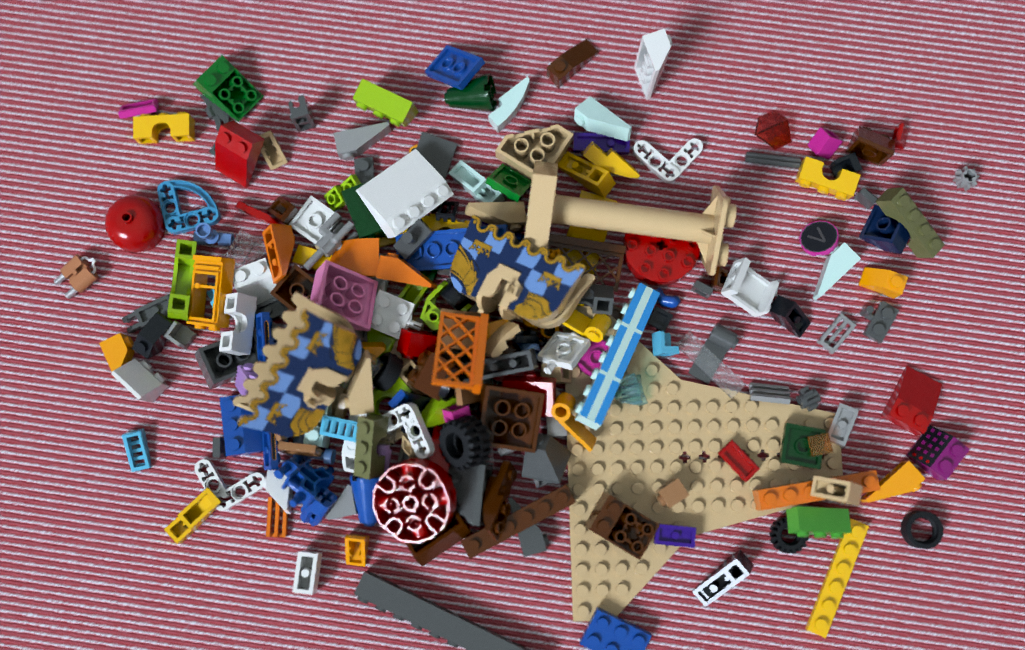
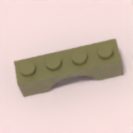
M903 187L889 188L877 199L876 203L884 214L897 220L908 230L911 240L907 245L917 258H934L944 247L943 241Z

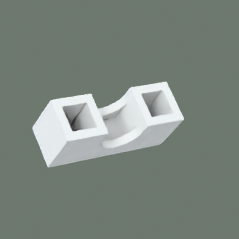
M238 292L226 294L224 313L231 315L236 325L234 331L221 332L219 352L238 356L250 355L255 327L254 319L257 309V297Z

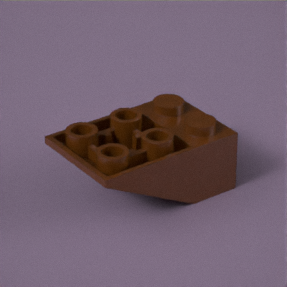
M603 492L584 527L639 560L660 526L606 492Z

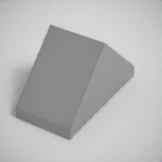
M347 484L326 516L328 520L357 514L351 484Z

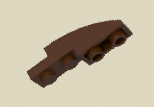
M503 461L497 477H489L484 494V523L487 532L494 541H498L500 534L504 530L506 518L511 511V505L507 498L510 495L512 484L516 480L517 471L510 461Z

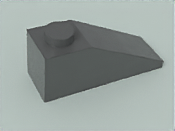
M512 497L508 498L512 513L521 509ZM536 524L518 533L524 557L547 551L546 546L549 545L547 534H542L541 529Z

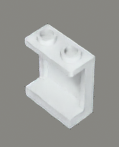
M744 257L733 262L721 294L754 317L765 315L771 309V303L778 292L777 288L780 282L777 280L769 282L749 268L751 261Z

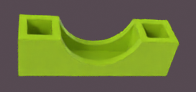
M177 239L173 279L167 311L169 319L188 321L192 274L194 270L193 264L195 261L193 260V255H196L197 241Z

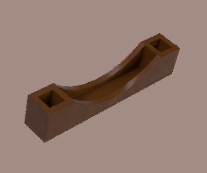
M565 484L508 515L504 524V530L500 534L498 541L492 539L485 527L461 540V543L469 559L576 503V499L569 485Z

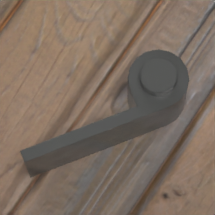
M716 323L688 374L708 385L730 348L734 349L739 342L738 334Z

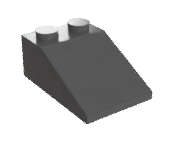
M252 336L250 355L238 356L219 352L220 341L199 348L196 351L195 358L209 389L235 380L238 365L258 362L257 343L254 336Z

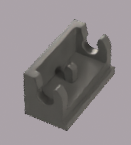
M304 95L298 96V102L300 103L298 108H294L292 101H289L290 119L297 131L301 132L315 128L316 124L312 110Z

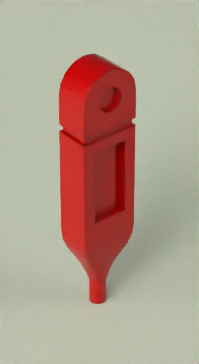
M238 201L235 206L238 210L267 224H281L270 215L243 202Z

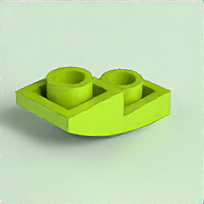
M350 175L341 185L334 186L324 195L331 210L335 212L346 205L341 191L361 184L357 175Z

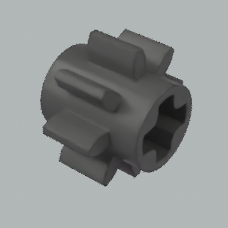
M806 386L798 391L799 395L796 396V401L802 410L807 408L808 412L819 406L818 402L821 401V398L815 388L810 390Z

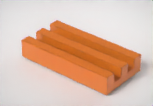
M268 497L266 537H287L288 514L283 510L282 533H279L280 506L277 502L275 505L274 533H272L273 502L275 500L272 497Z

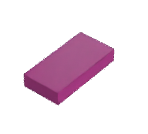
M155 98L121 105L118 115L120 119L157 112L159 102Z

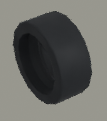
M390 352L383 354L372 368V385L381 391L390 389L402 372L403 361Z
M913 511L903 518L901 534L909 545L920 549H930L940 543L943 537V526L935 514L928 511ZM918 518L929 520L933 528L931 538L924 542L916 540L911 533V525Z

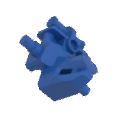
M296 454L292 459L286 460L281 468L275 470L274 475L277 479L283 478L284 475L287 477L281 488L284 490L289 486L295 491L293 499L289 501L290 506L296 507L300 503L303 504L300 509L302 512L300 518L303 523H310L314 527L326 518L337 501V496L328 489L334 480L332 475L334 468L328 467L325 469L320 467L314 469L309 465L312 461L310 458L302 465H299L302 459Z

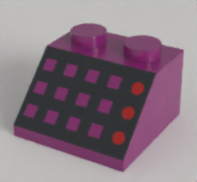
M929 425L925 434H921L906 456L936 480H947L970 449L954 436Z

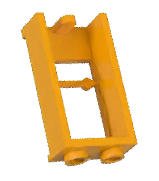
M193 255V260L195 261L193 264L189 321L186 324H193L196 329H206V326H208L210 331H220L221 328H229L230 315L224 313L226 294H231L233 289L235 259ZM208 275H216L215 286L207 285ZM207 288L215 289L212 319L204 318Z

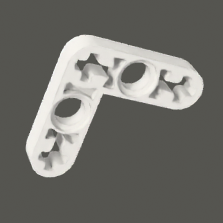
M696 138L690 139L668 161L648 142L640 140L633 147V155L663 182L673 183L700 155L703 150V143ZM697 145V150H693V152L689 155L688 152L690 151L691 147ZM638 147H645V153L643 151L639 153ZM655 157L661 163L659 166H653L650 160ZM684 157L687 160V163L685 165H679L677 163V158ZM663 164H665V168L662 169V171L660 172L659 170L662 168ZM666 171H672V176L666 177Z
M411 402L402 404L382 415L389 417L387 434L404 426L418 458L425 459L434 454L435 447L416 404ZM410 409L411 413H409V415L403 416L402 413H405ZM392 415H395L397 418L396 425L391 421ZM415 425L418 426L420 430V434L418 436L415 435L413 431Z
M202 459L195 465V473L204 489L207 487L210 489L209 483L215 479L218 481L219 487L217 490L211 491L221 501V497L224 499L232 496L233 499L226 501V506L218 505L216 509L219 511L231 509L264 488L263 479L265 475L262 473H252L227 488L212 461ZM202 464L208 465V474H214V476L208 477L206 472H201ZM255 477L262 479V480L260 481V486H259V485H253V486L249 487V486L245 483V482H247L248 484H251V483L255 482ZM239 486L245 488V495L243 497H238L235 493L236 488Z

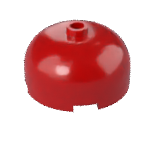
M128 195L118 199L110 206L105 217V229L109 238L118 247L128 252L149 251L160 243L165 234V223L161 208L144 196Z

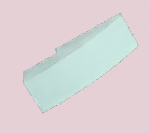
M528 76L498 98L500 107L488 115L489 123L497 132H500L521 108L530 87Z
M462 160L448 173L478 202H504L505 200L501 192L492 189L491 186L485 183L486 178Z

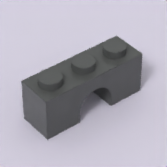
M592 284L578 304L590 306L592 313L612 315L614 286Z

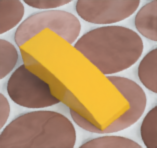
M592 141L582 152L583 156L593 164L613 174L636 179L640 177L639 172L612 148L606 153Z
M207 487L164 530L176 544H182L212 514L221 501Z

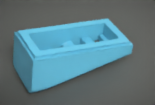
M323 415L319 433L324 436L356 442L357 422ZM352 425H354L353 435H352V437H351L350 435H351Z
M137 429L122 434L131 472L151 468L145 429ZM138 436V440L131 441L132 437ZM140 444L141 447L133 449L132 445ZM137 452H142V453H143V455H139V456H135V457H134V453H137ZM144 459V463L135 465V461Z

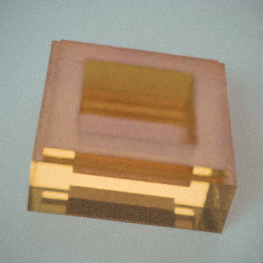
M829 433L807 437L812 456L833 452Z

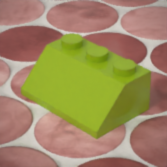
M363 78L352 98L356 103V107L364 111L369 109L373 111V115L380 119L386 117L390 119L389 122L397 127H400V125L407 127L418 114V110L413 102Z

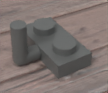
M884 301L878 304L875 312L872 306L862 309L860 315L870 320L862 335L878 344L882 343L899 310Z

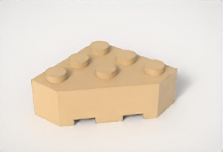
M556 124L544 129L537 128L520 134L505 135L495 150L496 158L532 180L535 161L558 164L573 142L574 134Z

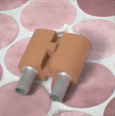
M76 254L60 269L61 274L54 280V283L60 285L65 279L70 280L69 283L72 288L65 294L66 298L71 299L77 292L83 293L99 278L96 273V260L94 258L89 259L86 256L82 257L80 254ZM87 261H92L93 268L89 267L90 264Z

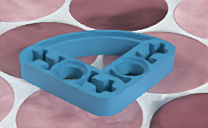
M169 180L158 185L157 193L165 227L170 233L179 235L194 231L200 223H207L213 226L220 222L221 213L218 205L198 185L183 180ZM166 187L171 189L168 191L169 197L172 199H168V196L164 193V191H166ZM177 190H186L197 194L206 202L208 207L182 214ZM169 204H175L176 206L172 213H168L166 210ZM210 212L216 214L213 216L212 220L208 218V216H210ZM192 216L198 218V222L195 225H189V219ZM174 222L180 224L176 226V229L171 227L174 225Z

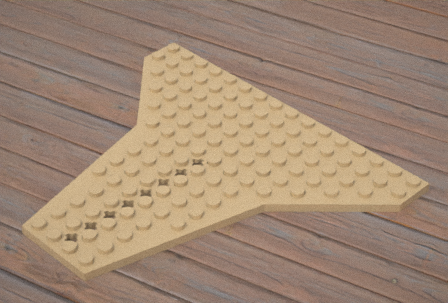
M577 306L575 310L591 319L596 314L592 313L590 306ZM608 314L606 315L610 317L612 324L603 338L604 341H607L609 336L615 332L613 326L616 319ZM563 325V333L573 332V330ZM639 341L602 425L597 430L584 425L597 438L593 450L589 452L567 431V449L571 452L567 463L568 485L576 499V503L569 506L573 622L590 621L597 607L618 616L680 547L654 544L653 536L639 560L584 527L603 492L612 495L657 524L696 527V535L803 505L797 504L762 511L756 510L752 490L813 480L814 476L827 478L843 475L841 447L827 440H824L823 451L825 456H823L821 462V469L779 462L780 457H777V453H780L785 423L826 430V439L836 413L818 409L808 412L807 408L802 410L801 406L795 404L752 401L749 394L681 380ZM578 363L571 370V383L565 384V393L573 395L576 401L575 406L585 398L582 395L587 384L591 385L593 380L581 371ZM575 409L571 413L574 417L577 415ZM730 440H733L760 468L747 482H744L726 462H722V459L718 458L717 453ZM761 450L767 453L765 461H761V458L757 456L758 453H761ZM702 451L709 455V459H706L705 463L702 459H699ZM683 452H686V455H689V459L686 461V463H683V460L679 459V456H681ZM675 478H679L689 496L671 508L662 507L656 498L658 496L656 491Z

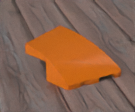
M358 238L341 241L342 247L339 250H335L330 262L366 277H376L379 264V238Z

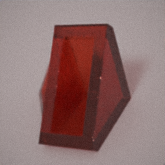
M773 110L757 118L758 121L754 135L770 145L774 151L792 142L788 119L779 112Z

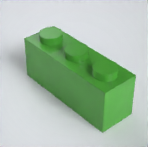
M805 506L786 509L788 534H797L799 538L809 537V535H814V538H826L829 535L831 539L844 538L843 535L852 533L849 509Z

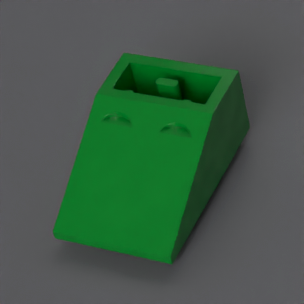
M223 55L193 83L207 99L238 122L264 97Z

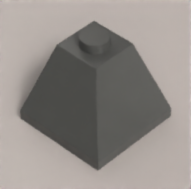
M538 433L535 453L525 452L521 475L524 478L560 485L571 452L552 436Z

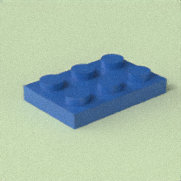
M446 45L424 72L430 78L463 90L475 74L479 72L485 61L482 57Z
M597 607L579 644L590 650H645L652 634Z

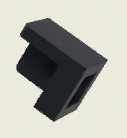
M855 152L836 159L829 165L834 178L842 169L857 174L863 169Z

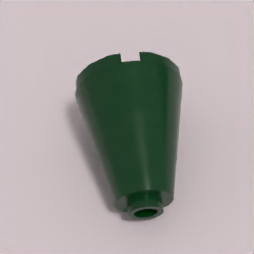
M488 73L471 79L463 90L454 87L448 88L447 93H444L445 103L451 108L495 111L497 100H494L496 88L493 77Z

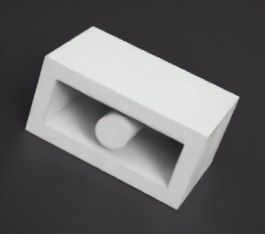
M298 551L292 593L308 595L317 593L323 552Z

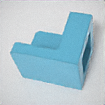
M664 331L652 333L653 356H673L679 354V346H671L670 333H664Z

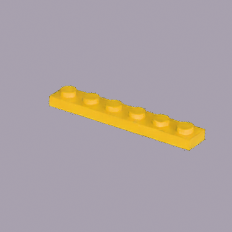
M850 518L852 533L843 535L844 538L839 540L805 628L824 638L827 637L869 526Z

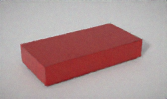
M730 440L717 453L744 482H747L760 469L733 440Z

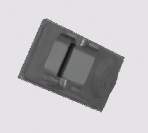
M449 465L448 473L452 475V482L457 493V510L472 526H485L483 501L489 477H492L493 466L478 465L458 471Z

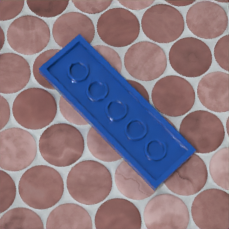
M507 224L496 225L498 227V237H501L508 231ZM467 228L433 231V235L406 261L419 271L451 269L452 261ZM402 234L395 237L396 242L402 237ZM396 250V254L399 255V259H404L401 256V254Z

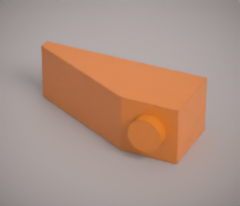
M271 223L262 232L273 284H277L287 274L295 244V235L291 225Z
M387 253V256L380 255L376 278L437 289V284L406 260L399 259L398 254Z

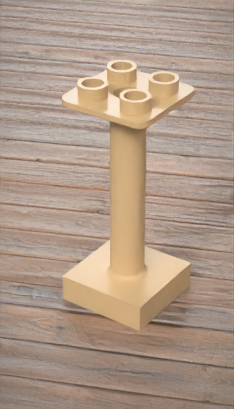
M535 161L524 238L531 241L532 252H536L540 247L548 249L550 226L552 224H561L697 242L701 252L700 259L708 275L714 276L717 266H726L729 244L723 243L724 227L733 228L737 207L736 204H730V197L724 193L720 186H713L710 204L702 213L558 195L555 192L558 164Z

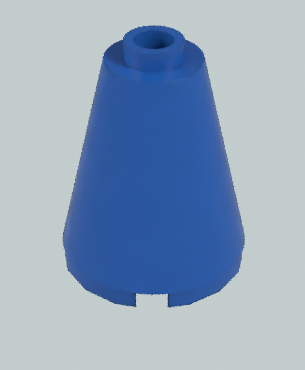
M351 473L349 479L359 522L363 523V526H375V523L378 521L372 507L373 490L380 477L368 480L354 476Z

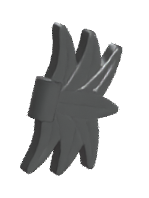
M200 95L206 103L205 111L209 119L215 121L216 129L219 131L222 121L227 123L229 122V117H232L204 95Z

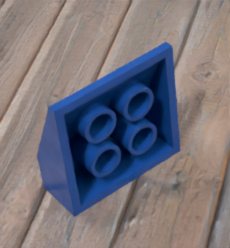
M237 395L221 397L220 407L226 456L235 457L263 452L262 430L238 425V420L242 416H251L254 412L234 406L232 401ZM289 437L281 441L289 442Z

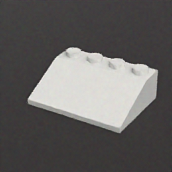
M414 149L356 189V192L388 239L398 236L418 219H421L454 195L445 179L417 149Z

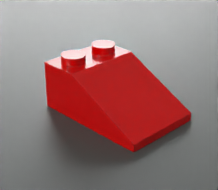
M234 120L220 125L215 141V170L247 188L265 139Z
M906 366L881 417L914 435L925 434L934 416L942 384Z

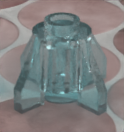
M633 373L622 379L614 396L615 400L621 404H648L641 384V375Z

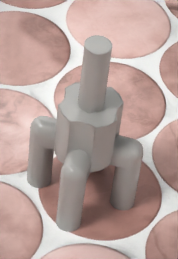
M335 212L319 228V233L323 237L315 244L318 250L303 266L310 270L323 255L330 257L335 250H339L343 245L341 240L354 227L352 222L348 221L345 225L340 222L330 232L329 229L341 218ZM354 231L346 240L357 239L359 237L358 233Z

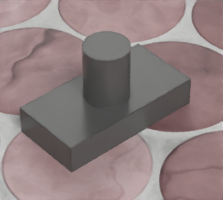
M418 219L402 234V237L393 247L405 260H409L434 232L422 219Z

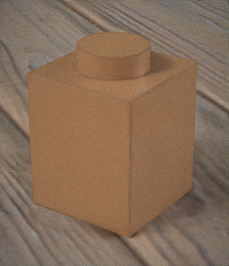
M675 478L656 491L658 502L662 507L666 506L667 508L673 507L689 496L679 478Z

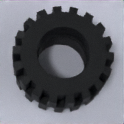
M468 415L444 423L443 428L440 429L439 447L442 451V456L445 457V461L447 464H450V467L463 471L483 464L488 460V454L491 453L490 434L487 433V428L485 425L483 426L480 419L477 420V417Z

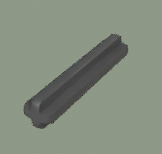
M750 151L745 154V162L790 168H799L801 165L800 157Z

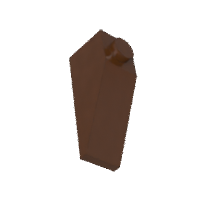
M586 39L561 54L547 66L546 76L560 88L591 61L599 51Z

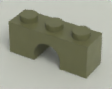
M373 413L358 417L354 476L370 480L383 475L385 456L377 454V445L381 438L387 437L389 417Z

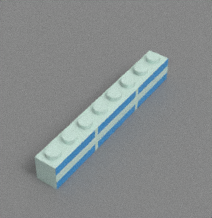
M639 283L636 288H631L627 296L630 298L629 302H625L620 311L623 315L621 319L618 318L613 326L615 332L606 341L605 345L608 348L606 352L602 351L598 359L600 365L598 368L595 367L590 376L593 379L591 385L587 384L582 395L585 398L583 402L580 401L575 409L577 413L576 421L594 430H597L602 425L660 292L642 283Z

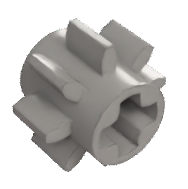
M965 166L955 172L957 177L952 181L956 183L957 189L964 188L967 191L970 187L977 185L975 180L980 176L975 172V168L968 169Z

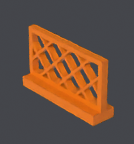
M441 311L431 385L472 390L473 394H480L489 314L481 313L479 317ZM444 318L452 319L456 324L448 328L443 323ZM467 321L475 322V327L470 331L463 325ZM458 327L465 333L459 338L452 333ZM448 334L454 341L446 346L441 338ZM467 337L473 342V345L468 348L461 343ZM456 344L463 350L457 356L450 350ZM447 352L452 359L444 364L439 356ZM465 354L471 359V362L466 366L459 360ZM455 362L461 369L453 374L448 366ZM443 369L450 376L446 380L436 379L437 373ZM464 372L469 377V383L460 382L456 377Z

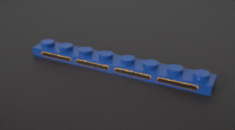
M260 312L255 315L258 361L265 362L268 357L263 354L262 350L265 345L270 344L268 340L272 338L270 330L272 328V318L269 312ZM262 431L264 470L279 469L281 461L277 448L279 441L276 440L275 434Z

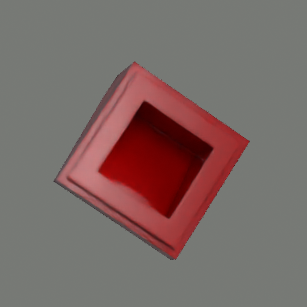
M904 123L899 124L893 131L892 140L895 141V148H905L908 131Z

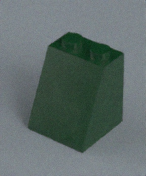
M367 182L341 191L359 238H387L356 192V189Z

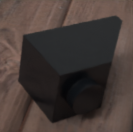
M779 295L771 303L769 313L774 320L800 338L811 322L798 304Z
M159 311L156 312L138 333L132 349L146 359L162 352L167 340L164 334L173 321Z

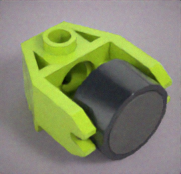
M446 280L440 283L437 289H434L427 296L420 316L424 324L436 334H438L440 310L435 306V302L440 295L455 310L469 311L472 307L470 304L471 300L466 295L458 292L452 282L448 284ZM436 316V317H437L436 320H434V321L431 320L432 317Z

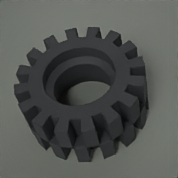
M787 517L779 518L770 527V541L779 551L795 554L802 551V547H806L807 544L805 542L808 541V537L799 538L796 534V538L792 543H786L782 539V531L788 528Z

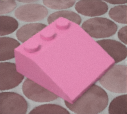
M325 260L316 270L310 300L345 317L351 323L354 330L370 331L378 281Z

